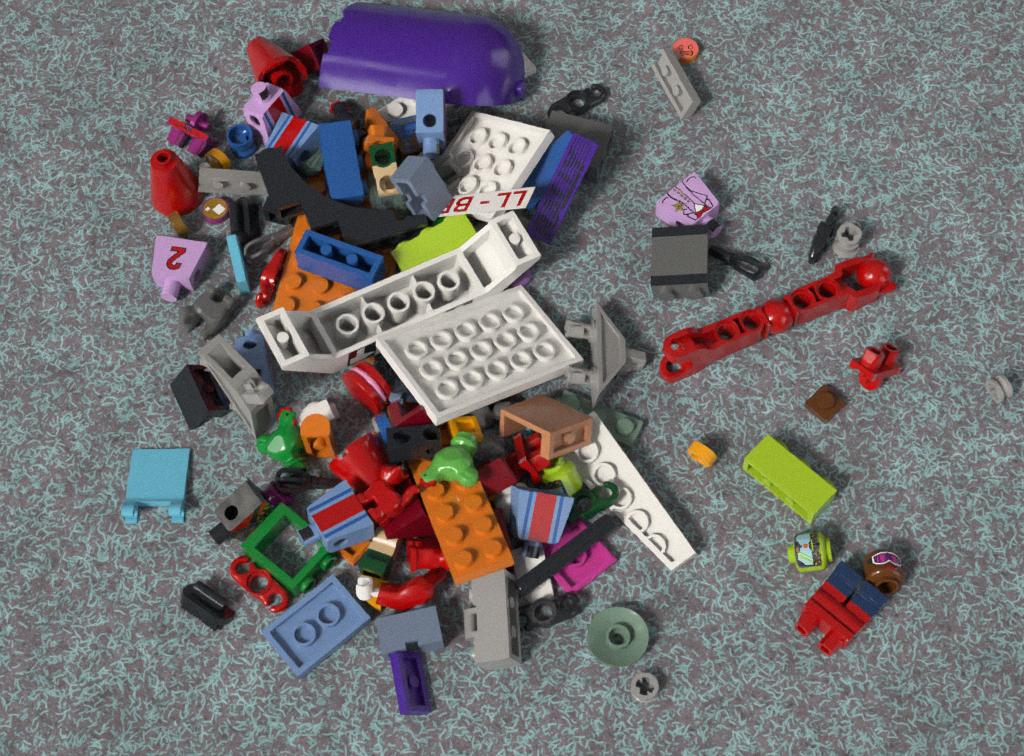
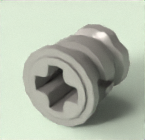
M852 223L842 224L837 230L836 237L832 243L834 252L842 258H851L858 254L862 238L861 229Z

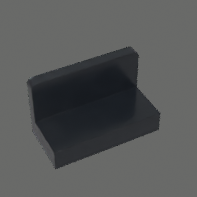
M187 364L170 384L190 430L198 428L206 417H223L231 411L218 382L211 372L204 371L207 367L203 365Z

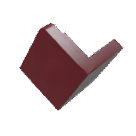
M323 38L290 54L298 58L306 67L307 74H310L321 68L323 53H328L329 49Z
M396 400L387 406L393 427L435 425L426 414L422 405H418L410 411Z
M501 456L493 461L487 458L476 467L479 481L487 498L517 483L523 474L521 468L512 471Z

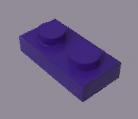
M396 651L390 654L400 715L421 716L432 712L421 653Z

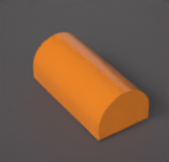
M322 414L307 416L301 423L300 435L308 457L335 458L338 448L329 420Z

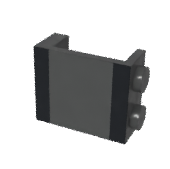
M708 224L652 228L651 289L654 298H659L662 301H671L677 298L697 300L702 297H710L708 248H711V236Z

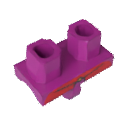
M198 111L194 115L187 114L185 121L189 122L190 125L169 117L166 124L172 128L166 140L182 149L189 136L193 139L187 151L200 158L204 157L209 147L215 148L219 144V142L211 139V136L202 132L203 130L210 131L211 124L207 123L206 113Z

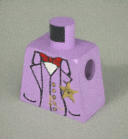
M695 172L656 201L655 215L672 227L708 224L711 238L716 237L723 228L715 220L719 213L720 204Z

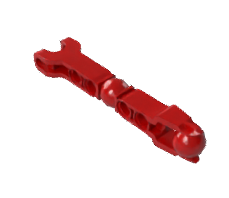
M869 253L863 258L855 257L837 263L833 273L797 288L790 296L785 294L782 300L777 298L770 299L762 304L761 307L756 306L755 309L744 310L705 327L697 329L689 327L677 331L664 340L663 353L665 356L660 361L659 374L666 382H678L700 372L705 366L718 359L756 344L761 337L763 339L768 338L769 333L774 335L782 334L790 326L794 327L796 324L809 322L839 309L845 308L848 311L860 309L876 301L878 296L894 292L898 284L891 282V267L884 260L876 258L877 253ZM856 274L858 285L862 289L854 291L842 280ZM797 304L802 305L805 308H800L797 306ZM746 325H752L755 329H750ZM720 336H728L730 339H723ZM679 344V347L673 350L671 345ZM672 363H680L681 369L675 373L669 372L667 366Z

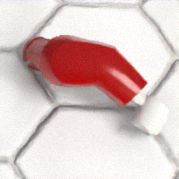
M443 568L437 574L434 573L438 569H429L422 577H413L402 585L381 582L380 589L373 588L372 578L361 576L358 578V584L356 585V595L363 601L376 597V604L403 611L430 601L434 597V590L447 579V574Z

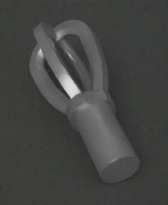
M288 224L276 233L249 241L243 247L244 259L249 264H259L282 241L293 235L294 227ZM264 241L263 243L257 245L256 247L248 251L249 247L255 245L256 243ZM265 246L264 248H262L261 250H259V251L256 252L255 254L250 255L252 252H254V251H256L257 249H259V248ZM265 251H267L264 255H262V256H261L260 258H258L257 260H252V259L256 258L257 256L261 255L262 253H264Z

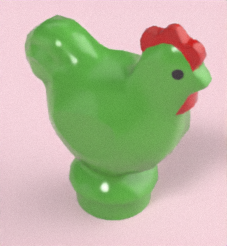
M458 432L452 438L451 446L439 450L434 455L431 465L426 468L425 472L420 474V484L424 485L425 488L435 487L438 482L443 480L459 482L460 485L468 488L477 484L479 474L477 469L474 468L472 456L477 452V438L468 432Z

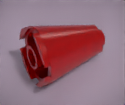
M257 37L248 44L247 55L256 82H268L280 87L291 98L298 96L304 89L302 85L305 79L307 81L308 74L306 67L298 58L265 37Z
M161 149L155 152L150 159V198L153 207L159 213L166 216L175 210L184 216L198 208L203 200L204 193L198 192L199 178L174 151Z
M370 432L347 446L343 458L340 459L337 455L330 462L328 468L342 481L346 480L351 489L358 494L364 493L373 482L377 481L380 477L381 467L384 464L390 465L380 437L376 432L373 435Z

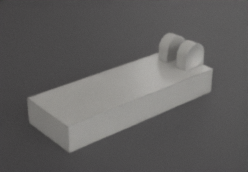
M663 48L658 63H653L651 67L680 119L690 118L701 103V100L678 61L680 58L679 54L673 52L671 48Z
M207 162L200 164L198 192L268 196L258 171L211 168Z

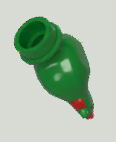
M282 407L277 415L279 418L278 429L272 434L259 436L256 443L257 449L262 454H268L273 460L283 462V468H294L307 472L310 468L307 464V458L301 456L304 443L296 419L297 414L293 412L291 407ZM286 473L287 477L299 476L297 474Z

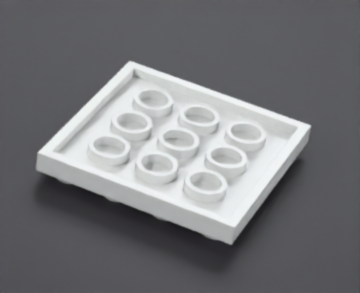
M472 111L444 151V153L449 151L464 172V175L447 184L448 191L451 196L521 188L555 136L548 129ZM506 210L466 214V216L488 222L493 218L503 215Z

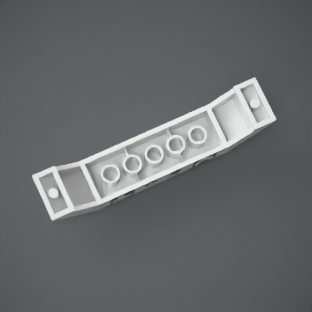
M512 210L489 220L484 228L460 248L311 311H290L281 307L257 317L256 323L282 370L333 374L356 364L358 361H363L381 353L376 347L377 337L502 292L540 259L541 254Z

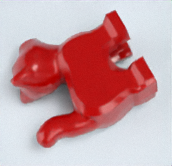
M384 464L380 469L379 479L373 482L364 493L356 495L358 500L368 509L367 511L382 528L386 527L391 519L401 515L413 497L421 491L418 484L409 486L402 495L394 490L395 486H398L409 477V474L402 470V466L397 464Z
M407 538V564L410 572H416L418 569H438L440 567L450 572L436 538Z

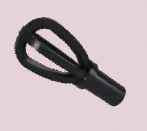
M711 245V248L708 250L709 255L730 265L752 281L758 280L763 274L764 267L753 257L735 254L731 251L728 252L716 245ZM738 260L756 266L758 271L757 273H749L737 266L733 261Z
M285 467L276 472L274 483L279 492L295 494L309 489L326 490L334 488L337 485V480L335 478L316 477V475H309L302 470ZM282 473H292L304 478L280 476ZM280 484L306 486L300 488H283Z

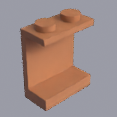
M542 394L501 408L499 435L505 437L525 430L528 427L542 434L540 456L551 460L591 444L593 417Z

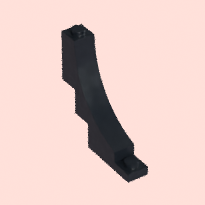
M281 146L266 148L260 153L254 154L277 222L304 214L309 230L328 237L340 233L343 242L373 253L395 247L406 240L410 241L419 236L420 232L428 227L424 214L418 216L410 215L397 222L393 210L353 207L324 196L301 179L286 159Z

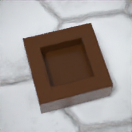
M823 385L804 403V407L826 425L845 407L846 402L826 385Z

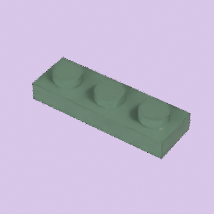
M564 390L559 402L576 410L582 409L586 415L595 411L617 443L631 450L644 426V422L598 403L592 409L591 400Z

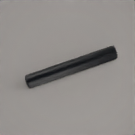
M607 514L601 516L516 580L514 583L516 590L523 597L530 594L616 528L613 519Z

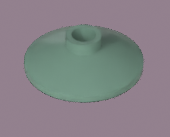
M610 607L599 612L590 622L587 631V642L594 657L603 664L611 667H625L637 662L644 655L649 643V631L643 618L635 611L625 607ZM621 635L624 639L623 643L619 645L614 644L612 641L613 636Z

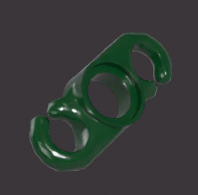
M609 481L603 483L605 488L612 491V495L607 499L600 497L602 490L600 485L595 486L592 490L583 489L573 494L574 502L567 523L573 524L578 519L589 520L597 513L613 506L619 498L617 485ZM583 498H589L592 500L591 508L584 512L577 510L578 502Z

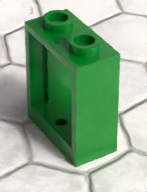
M281 502L240 546L246 556L260 568L269 572L276 581L295 597H298L302 592L306 594L314 587L316 583L315 578L322 570L328 571L334 565L337 559L335 557L337 551L328 553L321 540H318L315 543L321 549L293 579L265 557L262 552L290 523L298 530L309 525Z

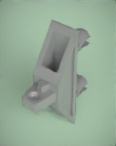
M597 301L590 315V323L566 320L564 331H566L564 336L566 338H584L590 343L591 369L567 365L565 384L588 385L591 389L593 409L618 380L621 372H630V370L642 371L646 363V352L630 349L625 345V338Z
M218 333L198 351L201 357L200 365L207 367L204 371L212 373L230 400L229 408L236 411L234 415H240L257 441V438L263 435L276 422L271 396L274 395V391L269 384L263 382L257 371Z

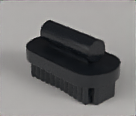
M240 197L236 201L230 202L228 206L231 235L236 234L238 236L241 246L255 238L261 237L258 222L259 205L247 197Z
M199 580L195 584H189L183 588L181 609L202 620V623L213 629V631L221 630L225 624H229L234 618L235 611L228 607L230 601Z

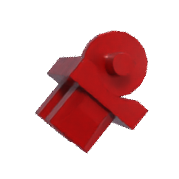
M888 342L883 343L880 350L872 346L867 347L862 357L851 360L849 367L860 370L859 382L865 389L875 390L882 385L883 378L900 374L903 366L896 361L901 350Z
M520 432L513 436L516 453L509 454L505 461L512 471L521 468L523 471L521 476L529 471L532 482L535 485L542 481L540 471L552 465V462L540 456L542 438L540 433L536 432L525 439Z

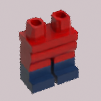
M842 560L823 585L804 604L801 616L795 626V629L807 638L816 628L824 633L825 636L818 643V647L828 657H831L841 648L845 650L882 611L889 599L868 581L860 587L863 577ZM860 587V589H859L858 592L855 594V596H854V597L846 604V606H845L844 604L849 600V598H850V597L857 591V589Z

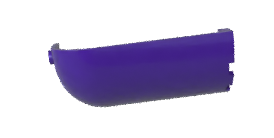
M355 2L343 10L344 17L340 22L335 21L328 36L332 40L329 52L323 53L319 76V87L416 100V90L443 89L445 104L467 106H499L522 101L527 89L526 82L524 81L525 66L521 48L513 34L500 22L481 15L366 2Z

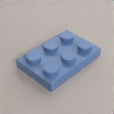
M332 574L263 629L261 633L300 680L366 627L372 620L334 574Z

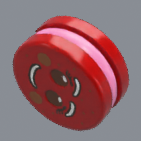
M362 360L358 361L351 370L343 374L342 380L349 393L371 414L379 415L388 402L391 403L389 401L390 392L393 391L391 386L369 363Z

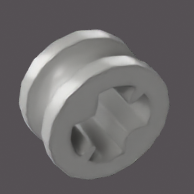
M999 374L995 376V380L989 379L986 381V390L997 404L1002 403L1004 398L1009 399L1013 397V388L1004 375Z
M643 672L633 678L631 694L635 700L640 703H648L653 701L658 695L659 684L654 675ZM643 680L650 682L649 687L654 690L652 693L647 691V695L640 694V688L636 687L637 683L642 685Z

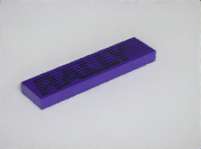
M573 133L526 230L528 235L549 245L552 244L596 154L599 144Z

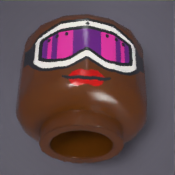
M878 549L864 558L862 570L865 582L868 581L885 596L894 594L902 587L905 581V573L902 560L897 553L891 550Z

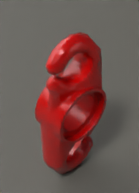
M284 248L276 251L262 272L260 280L261 293H257L255 299L256 307L259 309L266 307L274 293L277 292L275 288L279 279L281 280L282 264H285L288 254Z
M240 556L232 561L230 565L231 577L252 597L260 599L263 605L268 607L270 605V598L273 595L279 594L282 596V603L271 606L270 611L272 613H279L288 607L290 602L288 591L269 572L259 569L256 563L251 562L249 564V571L245 574H239L237 572L238 566L242 563H249L250 558L248 556ZM258 577H264L268 580L267 587L262 591H254L251 587L252 582Z

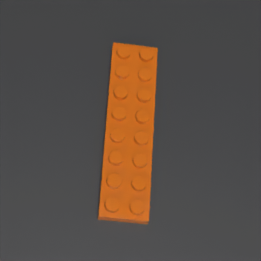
M388 402L385 406H386V410H387V412H388L389 418H390V420H391V417H390V414H389V410H388V407H387V406H389L391 403ZM417 402L403 403V406L410 411L420 405ZM447 422L437 425L441 429L443 448L451 446ZM419 458L406 460L415 484H418L421 488L419 494L456 586L515 565L480 481L470 488L463 487L459 482L444 480L438 482L435 487L425 488L424 485L420 484V474L425 472L433 459Z

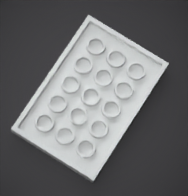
M522 285L376 338L378 350L417 402L424 407L426 414L435 426L564 375L567 365L581 368L584 361Z

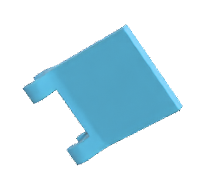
M190 448L133 449L126 498L121 510V516L125 517V524H137L139 507L169 506L168 515L172 516V523H184Z

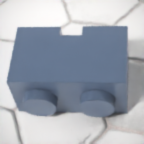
M407 156L390 177L399 194L407 196L406 205L411 213L417 216L424 214L426 220L435 221L453 199L446 183L440 178L433 162L428 157Z
M418 605L413 607L412 611L404 613L390 611L384 613L381 618L375 619L381 652L385 662L390 661L389 655L396 651L408 652L409 650L420 648V653L422 654L445 649L436 606Z

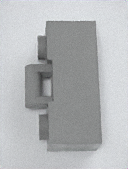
M505 568L471 580L469 598L476 607L464 610L465 641H474L472 646L473 660L476 665L485 670H498L522 665L518 592L514 586L517 577Z

